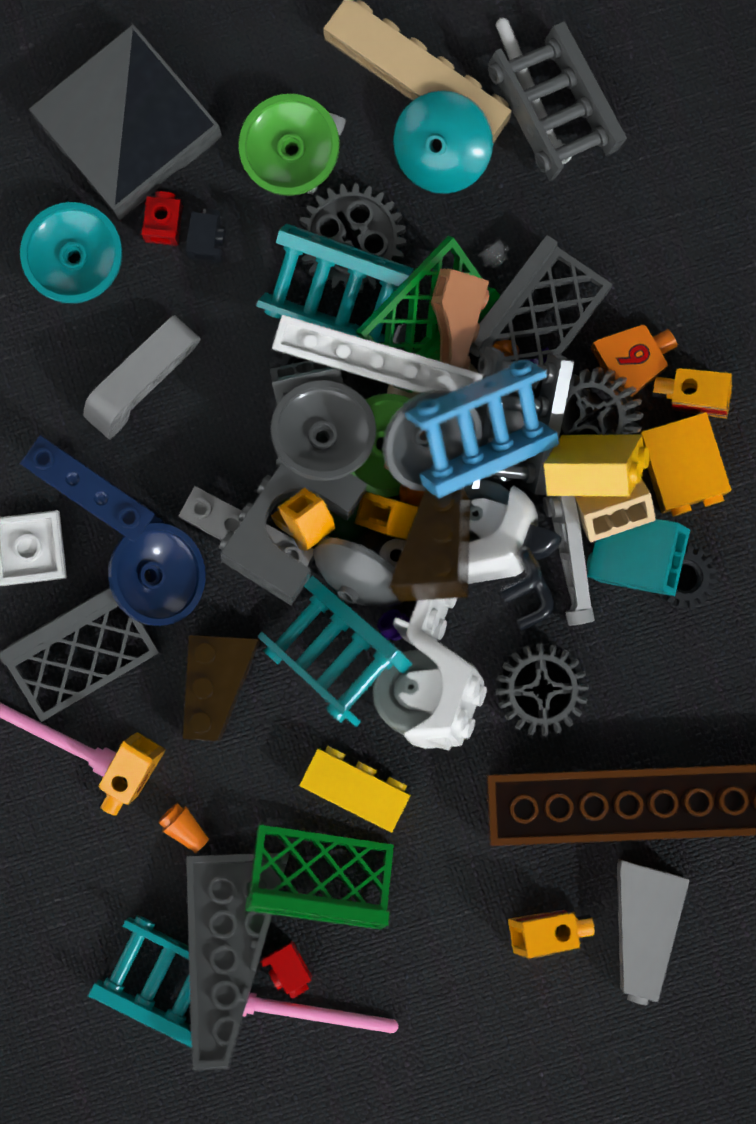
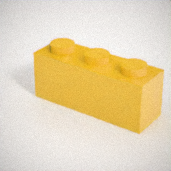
M327 746L325 751L318 748L299 786L392 833L411 796L405 792L407 785L392 777H388L386 782L375 777L374 775L377 770L360 761L357 762L356 766L343 761L346 754L330 746Z

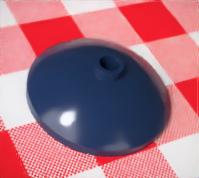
M150 523L136 543L123 536L112 552L108 568L109 585L112 595L123 612L139 623L163 626L182 620L197 606L205 587V565L199 548L185 532L172 525ZM146 570L151 573V580L149 582L144 577Z

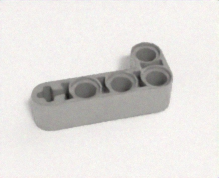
M177 316L169 318L92 391L85 402L83 417L107 439L114 437L128 421L130 411L195 349L200 341V337Z

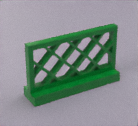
M448 236L356 330L360 338L375 342L369 333L379 323H386L384 342L375 343L392 348H404L405 352L440 361V333L436 315L431 305V299L439 271L442 269L444 255L449 250L454 255V270L483 279L454 237ZM425 275H432L430 294H419L420 280ZM487 287L489 299L485 308L480 311L477 323L487 315L499 299L500 295L496 289ZM402 299H409L408 317L395 318L397 304ZM418 299L430 300L428 318H416ZM395 323H407L405 342H393ZM415 324H427L426 337L421 342H414ZM393 386V387H395V388H398V389H400V390H403V391H406V392H409V393H412V392H413V391H410V390H407V389H403V388H400V387H397V386Z
M258 825L249 896H247L245 911L382 929L388 926L390 911H387L394 844ZM265 834L278 836L286 846V849L273 859L264 848ZM287 838H293L298 840L291 844ZM303 840L312 841L320 852L307 864L294 848ZM321 843H327L331 845L325 849ZM336 845L345 846L354 857L342 868H339L328 853ZM355 848H361L365 850H363L361 853H358ZM370 850L384 852L383 866L375 873L372 872L362 859V856ZM289 851L302 868L287 879L275 861ZM262 856L268 862L263 867H261ZM323 856L335 873L321 883L309 866ZM357 861L369 878L355 888L343 871ZM269 866H271L282 881L273 890L259 888L260 873ZM305 871L316 886L307 895L299 894L290 883L292 879ZM382 872V877H381V882H380L376 876L379 875V874ZM336 876L341 879L350 891L342 899L332 898L324 887ZM370 881L380 891L379 905L366 903L358 893ZM283 886H286L290 892L278 890H280ZM320 891L324 897L313 896V894ZM353 895L357 902L348 901L347 899Z

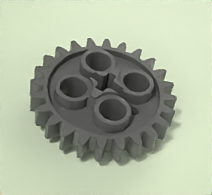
M358 183L354 184L352 192H347L344 184H341L340 194L337 195L331 188H328L327 200L317 195L316 202L318 207L315 208L307 205L306 209L311 218H300L301 225L307 228L306 231L323 236L320 231L325 225H335L339 231L334 237L329 239L353 247L351 241H347L346 230L337 216L339 212H342L352 235L357 237L360 250L368 252L365 249V245L371 240H378L384 247L380 252L371 254L391 261L393 259L403 260L404 254L397 249L406 246V239L397 237L406 232L405 226L396 225L402 219L401 213L391 214L394 209L393 201L385 205L382 204L384 200L383 192L379 193L375 198L372 197L371 186L367 187L364 194L359 193ZM363 210L368 213L369 218L364 223H356L351 219V215L355 211ZM306 254L302 258L303 265L313 263L309 270L310 275L313 276L318 262L315 261L316 257ZM336 264L330 268L327 281L329 279L332 280V291H336L340 284H344L346 288L350 275L347 272L348 268H342ZM368 275L367 278H363L359 292L363 293L364 283L367 282L373 289H376V278Z

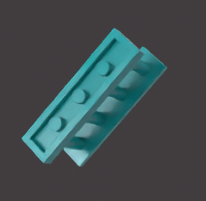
M285 224L279 230L276 239L277 244L284 246L283 249L286 253L273 295L264 293L258 300L257 307L265 309L264 312L271 317L281 318L282 315L360 338L356 333L360 326L350 323L349 320L362 279L367 278L368 275L379 279V283L382 285L375 305V312L395 289L413 273L414 268ZM303 253L316 257L315 261L318 262L305 306L285 300L298 257L303 255ZM337 264L348 268L347 272L350 275L337 316L333 317L317 310L330 268ZM379 323L369 333L375 342H384L385 335L381 334L384 323Z
M312 575L304 586L313 594L309 599L311 603L275 643L263 632L257 637L267 645L263 650L264 653L277 664L283 660L330 703L326 707L329 713L340 722L347 718L357 727L361 721L348 709L385 668L389 670L394 666L404 674L412 663L395 646ZM329 609L334 613L330 617L331 623L303 654L294 661L285 651L320 612L325 613ZM350 627L355 632L351 636L353 641L316 681L306 670L342 630L346 632ZM370 647H373L377 651L373 655L374 661L337 700L327 689L363 649L367 651Z
M139 915L135 919L129 917L125 920L123 927L133 932L110 979L106 978L105 981L99 979L95 982L88 996L191 1047V1025L185 1022L186 1016H184L190 1004V976L188 975L172 1009L164 1012L154 1007L156 1002L153 1000L175 954L177 953L189 959V946L153 929L155 923ZM147 938L163 946V949L141 994L137 993L136 997L123 991L125 987L122 984L144 939Z

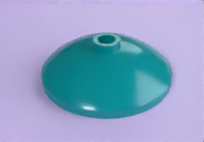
M453 91L430 92L413 100L400 115L394 132L395 156L404 174L420 188L441 194L457 192L477 181L486 170L493 151L492 129L482 109L470 98ZM434 139L441 141L442 149L440 151L433 148L432 143Z
M77 202L60 203L43 210L26 228L20 246L21 265L29 282L45 297L61 303H81L99 296L113 283L122 262V244L113 223L98 209ZM74 253H78L81 256L77 263L69 261L70 256Z

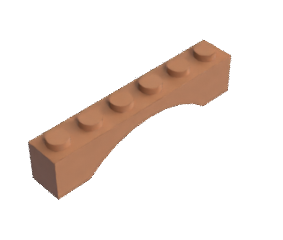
M440 269L431 299V305L437 318L440 333L439 362L468 370L470 365V357L468 356L471 343L475 342L479 334L480 325L477 322L480 311L485 308L489 299V290H487L488 280L454 269ZM424 429L419 436L423 435L426 429Z

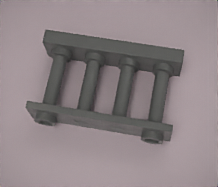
M565 21L552 27L544 40V46L509 61L502 49H498L494 52L488 63V72L491 80L500 87L535 153L537 167L541 172H545L549 181L555 179L563 169V160L596 145L601 147L607 156L618 151L627 139ZM549 58L556 61L561 71L560 75L523 90L515 75L516 72ZM564 87L571 89L576 99V104L539 120L530 102ZM580 116L587 119L592 133L556 149L554 148L546 131Z
M485 345L484 354L478 362V373L483 374V378H486L509 368L514 362L503 361L505 353L492 346ZM548 353L546 363L537 365L546 371L547 377L541 379L540 395L534 399L538 421L556 431L559 439L574 361L559 354ZM501 396L504 410L522 411L519 397ZM488 403L475 407L482 426L480 447L488 442H492L495 438L493 429L490 428L491 418ZM508 430V434L515 432ZM553 448L528 458L523 466L512 465L490 476L522 479V486L532 493L547 495L544 462ZM480 480L468 486L479 489Z

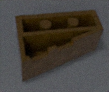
M463 487L440 498L425 489L389 584L390 589L399 601L468 597L470 499Z
M189 635L183 739L221 741L254 655L261 642L259 639Z

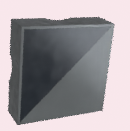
M134 24L29 108L36 122L62 153L72 160L85 176L89 185L119 221L146 200L147 196L152 195L166 178L177 170L186 167L222 138L217 122Z

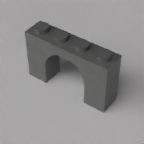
M278 458L276 464L279 468L273 476L268 474L263 479L257 490L260 496L254 504L249 502L244 507L238 518L241 524L235 532L229 531L225 535L219 548L222 550L221 562L289 605H292L309 580L311 569L274 545L266 530L268 516L277 505L292 498L302 489L306 488L320 497L328 510L348 521L366 494L367 483L352 474L334 480L309 479L289 469Z

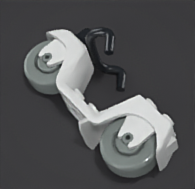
M480 480L479 489L471 488L468 485L463 487L470 499L468 584L514 577L521 574L525 569L526 577L502 589L501 592L508 603L530 592L532 589L535 590L541 605L537 609L516 619L522 631L545 620L553 611L554 599L536 560L547 557L559 547L562 537L553 531L538 527V515L533 502L516 486H512L509 492L505 487L496 482ZM457 598L418 600L409 623L395 618L393 626L404 640L413 644L419 650L402 652L412 663L404 674L394 666L389 670L385 668L375 679L373 686V700L381 718L393 730L403 734L412 745L425 749L442 748L450 751L451 746H461L465 738H470L475 725V719L472 718L475 708L483 704L486 696L487 687L484 686V680L476 668L437 642V639H442L446 630L447 621L444 619L448 608L454 607Z

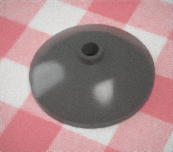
M312 381L292 389L278 403L271 421V439L278 457L295 473L314 480H334L356 471L369 457L376 437L375 418L369 404L352 388L334 381ZM323 435L328 437L329 441L320 443L317 441V438Z
M432 390L413 397L395 413L387 427L383 442L385 463L390 473L408 488L425 491L426 488L422 486L419 473L431 469L434 464L426 431L423 435L419 436L423 430L408 420L405 412L416 408L422 401L434 400L452 391ZM473 408L470 412L479 448L482 439V426L480 417L475 408ZM457 416L439 423L447 461L462 455L464 452Z
M326 538L317 543L313 551L315 564L325 581L337 592L341 599L348 603H357L369 607H391L404 602L399 601L389 587L396 568L387 560L361 545L343 539Z

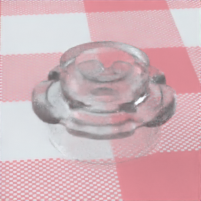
M497 239L478 254L483 261L482 266L490 265L494 269L509 258L505 253L509 250V245L505 246L500 239Z

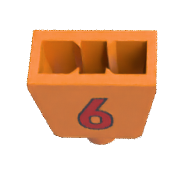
M644 324L593 342L590 349L603 369L604 374L609 370L615 371V380L622 376L627 378L624 385L625 389L632 386L636 388V391L631 394L632 397L665 371L668 364L663 354L678 347L669 329L652 337L647 326Z

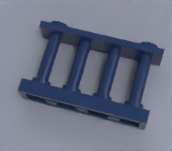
M42 436L37 438L20 463L33 474L135 543L148 524L164 523L152 511Z

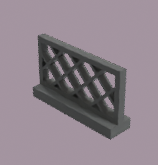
M546 235L479 324L478 337L474 343H471L469 352L478 358L479 355L482 356L484 354L485 345L493 346L496 341L510 339L513 356H506L503 361L516 362L538 358L539 365H543V358L547 357L548 353L563 354L610 291L613 284L557 247L558 242ZM559 259L570 267L572 277L553 280L551 268ZM547 274L548 281H542ZM591 281L601 288L595 297L581 299L578 283ZM573 284L576 300L557 302L554 286ZM549 287L552 303L533 306L531 294L534 290ZM528 300L529 307H522ZM582 305H588V307L583 312ZM577 306L579 319L576 323L561 325L558 309ZM554 310L556 326L537 328L535 312ZM530 313L533 329L514 332L513 318L516 315ZM508 326L509 333L502 334ZM563 331H569L564 338ZM558 332L559 346L553 350L542 351L539 335ZM534 336L537 352L518 355L515 338ZM541 379L531 383L533 392L542 382Z
M110 586L0 650L1 661L4 665H7L41 722L159 653L142 623L129 617L126 629L106 624L109 612L118 606ZM104 615L103 623L94 621ZM132 622L134 623L138 632L130 630ZM87 624L101 628L97 646L77 642L80 628ZM105 629L125 634L120 652L100 648ZM75 632L73 640L64 638ZM128 635L142 638L149 651L138 657L124 654ZM61 642L71 645L67 664L47 659L52 644ZM75 646L95 651L91 669L71 665ZM45 649L43 658L34 656ZM99 652L119 657L116 669L113 672L106 674L94 671ZM122 658L131 660L120 667ZM27 659L42 662L38 680L24 678L17 665ZM46 664L66 668L61 687L41 682ZM69 670L89 674L87 685L84 689L76 691L65 688ZM93 675L101 677V679L91 684ZM28 684L36 686L34 694ZM40 687L59 691L57 704L46 711L42 709L37 700ZM63 693L72 695L62 701Z

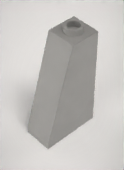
M618 859L620 989L628 994L627 1000L648 1005L649 1000L655 1002L659 1000L690 880L679 875Z

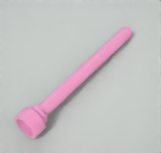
M0 703V718L88 761V766L93 768V772L104 777L116 752L106 747L103 750L100 748L95 750Z
M249 993L243 1014L246 1017V1014H254V1011L387 1033H394L398 1030V1023L394 1019L256 997L257 993Z

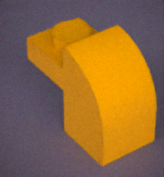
M306 488L278 507L279 510L271 515L275 525L294 538L298 548L302 551L309 550L335 529L333 519L324 501Z

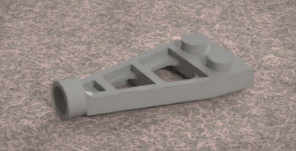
M547 495V497H543L545 514L547 517H552L555 533L562 537L558 548L572 603L570 610L565 612L568 626L593 622L595 618L590 602L581 527L575 496Z

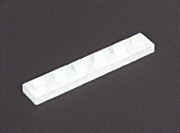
M285 315L281 317L272 347L276 351L420 394L432 390L453 392L483 378V374Z

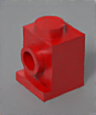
M157 191L155 192V197L147 196L144 224L141 232L145 242L179 246L183 205L180 200L175 199V194ZM158 211H167V216L164 219H157L156 213Z
M293 940L261 959L264 967L269 964L272 966L273 969L268 972L276 988L279 990L283 987L291 999L309 989L307 983L312 980L313 976Z

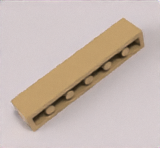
M344 0L323 28L324 38L327 42L411 100H415L430 92L443 90L457 92L470 98L486 115L492 129L494 143L511 117L512 110L508 108L509 104L502 97L496 94L492 96L481 89L482 86L476 79L469 75L461 76L454 71V66L447 59L441 56L435 58L427 52V47L421 41L414 37H411L409 40L399 33L400 29L392 21L386 18L382 21L373 15L372 9L363 1Z

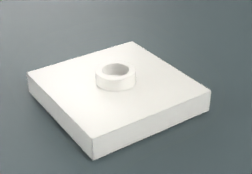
M60 511L0 517V586L67 578Z

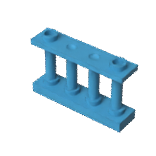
M529 360L516 361L507 369L437 399L422 401L416 408L406 411V418L422 430L426 429L434 465L431 469L419 473L422 486L440 498L559 445L557 432L541 421H538L531 383L547 377L546 371ZM518 389L525 425L522 429L508 434L501 396ZM488 403L495 438L492 442L478 448L470 410ZM457 416L464 452L462 455L447 461L439 423Z

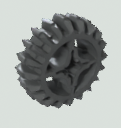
M600 367L593 369L592 373L590 370L585 369L580 371L579 376L576 374L572 375L561 425L564 432L562 435H588L583 431L586 428L593 429L598 435H633L632 433L640 432L642 427L634 421L643 418V413L635 411V407L640 405L642 400H633L631 397L636 388L632 386L625 389L626 377L622 376L615 380V371L609 370L604 374L603 369ZM589 387L601 389L608 393L611 398L603 400L597 393H592ZM576 404H578L580 408V416L578 420L576 417ZM606 407V409L600 412L601 414L597 419L588 422L594 416V413L597 412V409ZM617 408L619 411L618 425L614 419V413Z
M542 643L536 644V654L532 655L529 646L523 647V653L526 657L524 659H521L514 652L511 658L516 665L513 667L506 662L502 665V668L510 673L509 676H497V681L506 683V689H496V695L506 694L507 696L506 701L498 703L499 708H505L510 705L512 711L505 715L506 720H511L517 715L520 718L515 725L517 729H521L525 722L530 723L528 727V734L530 735L534 734L536 725H540L541 735L547 736L548 725L551 724L555 733H561L559 721L563 720L565 725L571 727L573 721L568 714L571 712L575 716L580 717L582 711L574 706L576 702L587 704L588 701L587 698L578 696V691L589 689L588 684L578 685L577 679L586 676L585 671L574 674L572 670L579 664L578 659H574L567 664L565 659L568 657L569 651L564 650L558 658L554 656L557 646L553 644L550 645L548 654H543L544 647ZM535 662L534 680L528 685L514 686L515 679L521 669L527 664ZM546 662L558 666L566 675L569 683H555L551 681L548 677ZM541 673L542 680L546 681L545 685L549 684L551 688H559V690H553L545 694V699L543 700L544 707H542V699L537 698L539 694L534 695V692L524 691V689H532L539 685ZM570 693L565 707L558 714L549 718L548 709H550L551 698L556 694ZM515 696H529L533 698L536 702L538 718L525 713L518 705Z

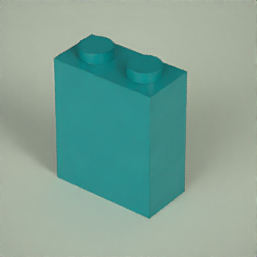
M656 519L638 527L596 540L593 552L589 555L587 561V577L601 583L675 596L690 529L677 522Z

